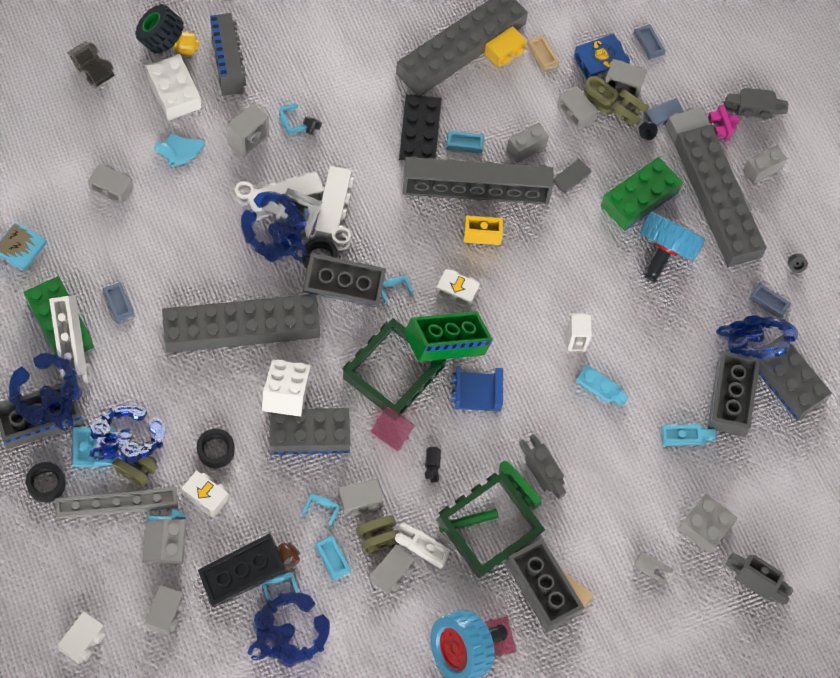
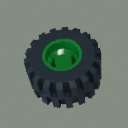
M156 5L149 9L139 20L136 27L137 30L135 31L136 39L152 53L161 54L172 48L179 40L184 28V22L167 5Z

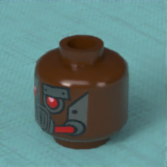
M283 542L277 548L286 567V572H289L300 562L299 555L301 553L292 543L289 542L287 544Z

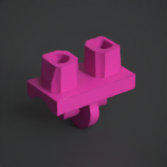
M724 104L719 105L717 110L709 112L708 115L710 124H719V126L714 127L717 138H724L725 142L730 141V135L733 134L734 130H737L736 125L740 122L739 117L733 116L732 113L727 114Z

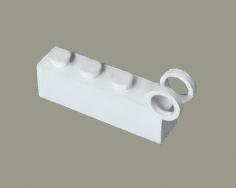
M330 166L322 197L323 203L316 222L315 238H326L338 245L347 244L344 248L336 246L338 252H345L350 248L351 233L341 225V222L346 219L347 209H345V204L349 205L351 194L348 191L349 188H353L354 178L351 177L352 170ZM338 238H344L345 240H344V241H339V240H337V239H338Z
M317 172L305 173L301 177L294 179L289 178L281 183H272L261 189H254L250 182L241 181L235 186V198L239 205L248 206L254 221L274 215L264 211L261 206L263 198L269 193L284 198L287 189L290 188L317 200H322L324 189ZM243 185L250 187V189L243 188L238 190L239 187ZM239 198L247 199L248 202H242Z
M76 295L51 298L49 301L61 377H67L71 385L76 384L77 375H82L85 383L91 382L92 371L89 363L85 362Z

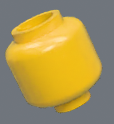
M182 31L179 40L172 49H175L177 54L192 56L199 49V40H196L194 33Z

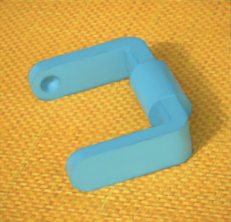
M297 103L279 109V119L288 134L298 133L307 129L306 125L290 129L289 121L284 112L297 109L299 107Z
M406 276L393 277L383 282L381 296L384 303H388L383 288L399 284L400 282H405L410 296L413 295V290Z
M310 495L302 514H306L312 500L317 501L319 504L335 509L329 522V526H332L339 512V505L326 497Z
M292 573L281 574L262 584L267 603L271 602L266 585L282 582L288 578H291L295 594H299Z

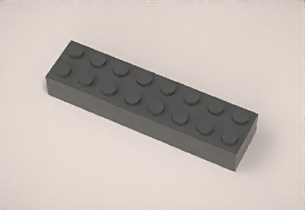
M488 0L397 61L396 74L416 95L422 96L485 52L486 43L512 26L519 30L526 25L528 12L517 0Z
M712 125L678 133L674 143L727 267L761 259L767 249Z
M415 156L405 157L402 195L549 205L553 190L554 167L546 165L500 164L489 161L426 159Z
M316 294L162 308L166 353L320 338Z

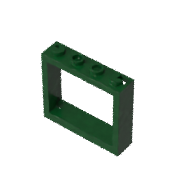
M392 318L389 323L386 321L382 325L380 332L377 335L374 334L369 339L368 345L364 349L360 348L355 355L356 358L352 362L348 361L342 370L343 379L394 420H397L445 368L446 359L433 360L430 367L396 404L389 401L355 374L354 371L392 331L408 342L404 334L406 327Z
M503 472L498 475L494 473L486 479L487 483L483 486L481 484L476 485L470 490L472 492L467 497L462 495L454 501L456 505L449 508V506L443 508L438 512L440 516L436 519L478 579L545 531L544 527ZM500 483L533 529L484 565H481L448 518L494 485Z

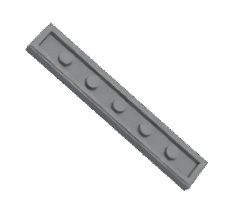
M177 487L55 498L56 519L178 508Z

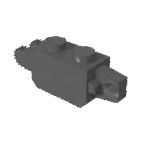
M743 88L740 94L729 93L724 101L726 110L737 111V115L744 117H760L762 119H772L774 114H787L789 108L788 101L776 99V93L772 90Z
M535 434L529 436L534 446L533 449H530L525 440L519 441V445L526 455V464L544 491H553L557 499L564 497L566 494V490L563 487L565 484L563 480L564 474L545 444H541Z
M732 553L725 564L736 573L734 579L768 601L772 598L781 604L788 603V596L792 595L794 590L783 581L784 575L781 571L756 555H749L747 558H743Z

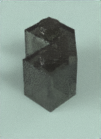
M84 41L67 52L76 69L80 73H85L86 80L90 85L98 87L115 76L112 71L114 70L112 64L108 60L99 58L97 54L98 49L93 43Z

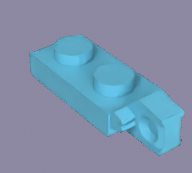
M589 365L585 366L576 379L577 383L607 403L608 401L611 403L615 401L623 406L629 397L622 392V388Z
M701 424L662 425V445L706 444V441H715L716 429L705 430V426H701Z

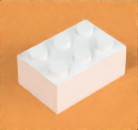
M180 54L146 66L147 78L167 120L202 109L200 95Z
M272 360L263 391L262 411L301 416L309 385L311 365L286 362L284 360Z

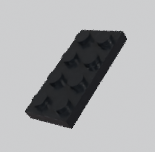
M406 94L399 160H405V157L412 156L426 159L436 158L442 98Z
M270 533L198 569L210 603L214 608L287 571L274 538Z

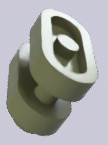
M596 76L589 77L584 88L588 100L595 104L601 113H611L613 111L611 107L618 97L617 91L601 78Z
M623 89L619 94L623 100L620 104L614 102L611 107L613 109L612 113L619 118L624 116V121L631 126L634 124L638 125L641 121L638 114L640 111L646 113L649 106ZM629 103L635 106L632 112L626 108Z
M126 445L121 451L124 459L116 458L111 466L127 479L144 487L149 481L146 473H155L158 469L157 461L150 455H147V457L143 455L136 446ZM130 463H133L134 465L138 466L140 469L138 470V469L134 468L133 466L130 465Z
M393 515L364 523L356 528L358 537L366 538L361 543L364 552L374 554L379 552L380 548L386 546L392 548L396 544L399 545L395 540V536L398 533L400 534L399 530H392L396 525ZM382 531L385 532V533H383V534H380V535H377V536H374V537H373V534H376V533H379V532H382Z

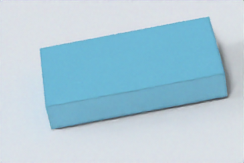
M448 131L446 150L482 154L484 135Z
M333 535L315 543V547L332 580L351 572Z

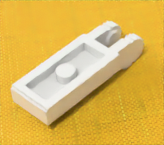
M405 523L400 525L399 530L401 533L395 536L397 543L407 546L408 549L438 568L444 566L450 549L418 529L416 530Z

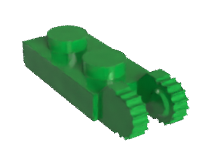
M506 460L501 462L499 473L503 472L514 488L523 495L522 499L528 506L531 505L534 509L539 507L541 498L510 462Z

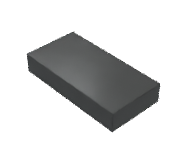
M577 159L553 179V183L566 194L590 175L592 170L580 159Z

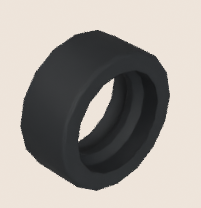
M320 237L309 240L302 250L304 267L307 269L309 253L317 248L326 249L330 252L331 257L337 258L338 250L335 244L329 239Z
M213 428L206 430L197 441L196 448L199 460L210 468L224 467L234 457L235 446L233 438L222 429ZM214 438L224 440L228 447L226 454L220 458L208 457L204 452L206 442Z
M41 462L30 468L26 475L25 483L33 499L48 503L62 495L65 490L66 481L62 470L57 465L51 462ZM52 472L57 477V486L52 491L46 493L37 491L34 487V479L41 473Z

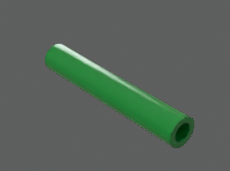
M492 509L453 519L450 522L455 529L497 519L499 516L497 509ZM439 525L440 532L443 533L444 531Z

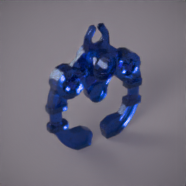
M265 191L257 194L253 200L257 207L268 206L271 201L277 205L282 204L286 208L284 212L289 217L285 221L286 226L278 222L269 225L268 232L272 236L273 242L265 245L263 241L259 243L255 239L256 234L253 231L252 225L257 218L256 212L250 208L246 209L241 215V227L246 239L245 242L247 244L250 243L255 248L254 251L264 256L270 262H275L283 256L289 255L297 261L303 262L305 260L304 257L308 256L301 240V232L306 227L304 216L300 214L295 204L286 198L284 193ZM298 250H302L304 257L298 256Z
M757 315L747 316L744 318V321H734L730 326H719L716 330L717 334L728 338V348L731 353L741 354L746 357L754 356L758 357V359L786 354L790 349V343L785 341L795 342L798 338L796 327L785 319L776 320L773 317H760ZM771 326L778 327V330L784 331V341L775 343L771 348L761 347L759 350L753 349L751 345L748 346L749 341L761 342L764 340L763 327L769 329Z
M41 353L33 358L34 364L39 370L46 369L53 364L59 370L63 369L66 373L63 377L67 382L61 386L60 392L55 391L50 386H43L39 392L41 406H28L26 402L22 403L20 400L22 396L20 386L28 381L30 373L21 366L11 376L9 383L10 397L8 400L14 404L16 413L23 416L32 426H40L44 422L55 423L60 430L67 431L68 428L61 423L63 420L68 419V426L70 428L73 427L74 419L70 412L74 402L78 401L82 396V388L79 386L77 372L70 366L71 362L68 359H63L52 353ZM61 406L60 411L54 414L55 408Z
M138 405L113 406L106 414L102 413L97 421L91 424V437L96 440V446L92 448L89 456L93 458L95 452L101 453V456L94 457L95 461L120 457L126 463H136L141 458L152 455L155 449L163 447L165 425L158 418L148 422L150 432L155 434L151 438L149 445L144 443L142 446H139L134 442H130L132 440V431L130 429L123 428L116 432H110V424L114 417L118 419L121 416H129L134 420H143L147 416V410Z
M280 592L278 597L272 601L268 600L261 611L256 613L253 625L257 630V641L250 645L247 653L251 655L253 650L258 648L261 653L259 656H251L252 660H261L269 656L279 659L280 663L285 667H293L297 663L310 661L313 655L324 651V645L330 632V622L324 614L314 618L313 625L319 636L313 640L314 645L309 649L304 646L299 650L295 645L288 644L294 636L295 627L290 623L274 626V616L272 613H276L277 607L282 603L285 606L289 603H296L300 610L307 613L310 612L316 603L309 595L304 593ZM272 640L275 642V645L269 646L265 641Z

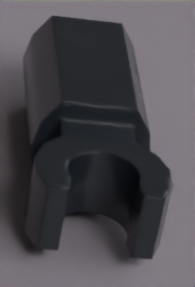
M428 447L426 449L425 467L427 470L425 471V479H430L431 483L439 481L438 469L440 468L441 449L438 447Z

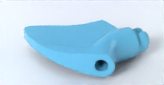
M171 133L164 143L157 142L154 149L167 158L170 166H177L190 161L198 155L205 146V141L186 139Z

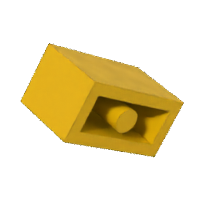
M512 26L486 43L484 54L499 68L503 64H508L516 55L520 56L525 51L526 39Z
M465 217L463 243L501 244L503 218Z

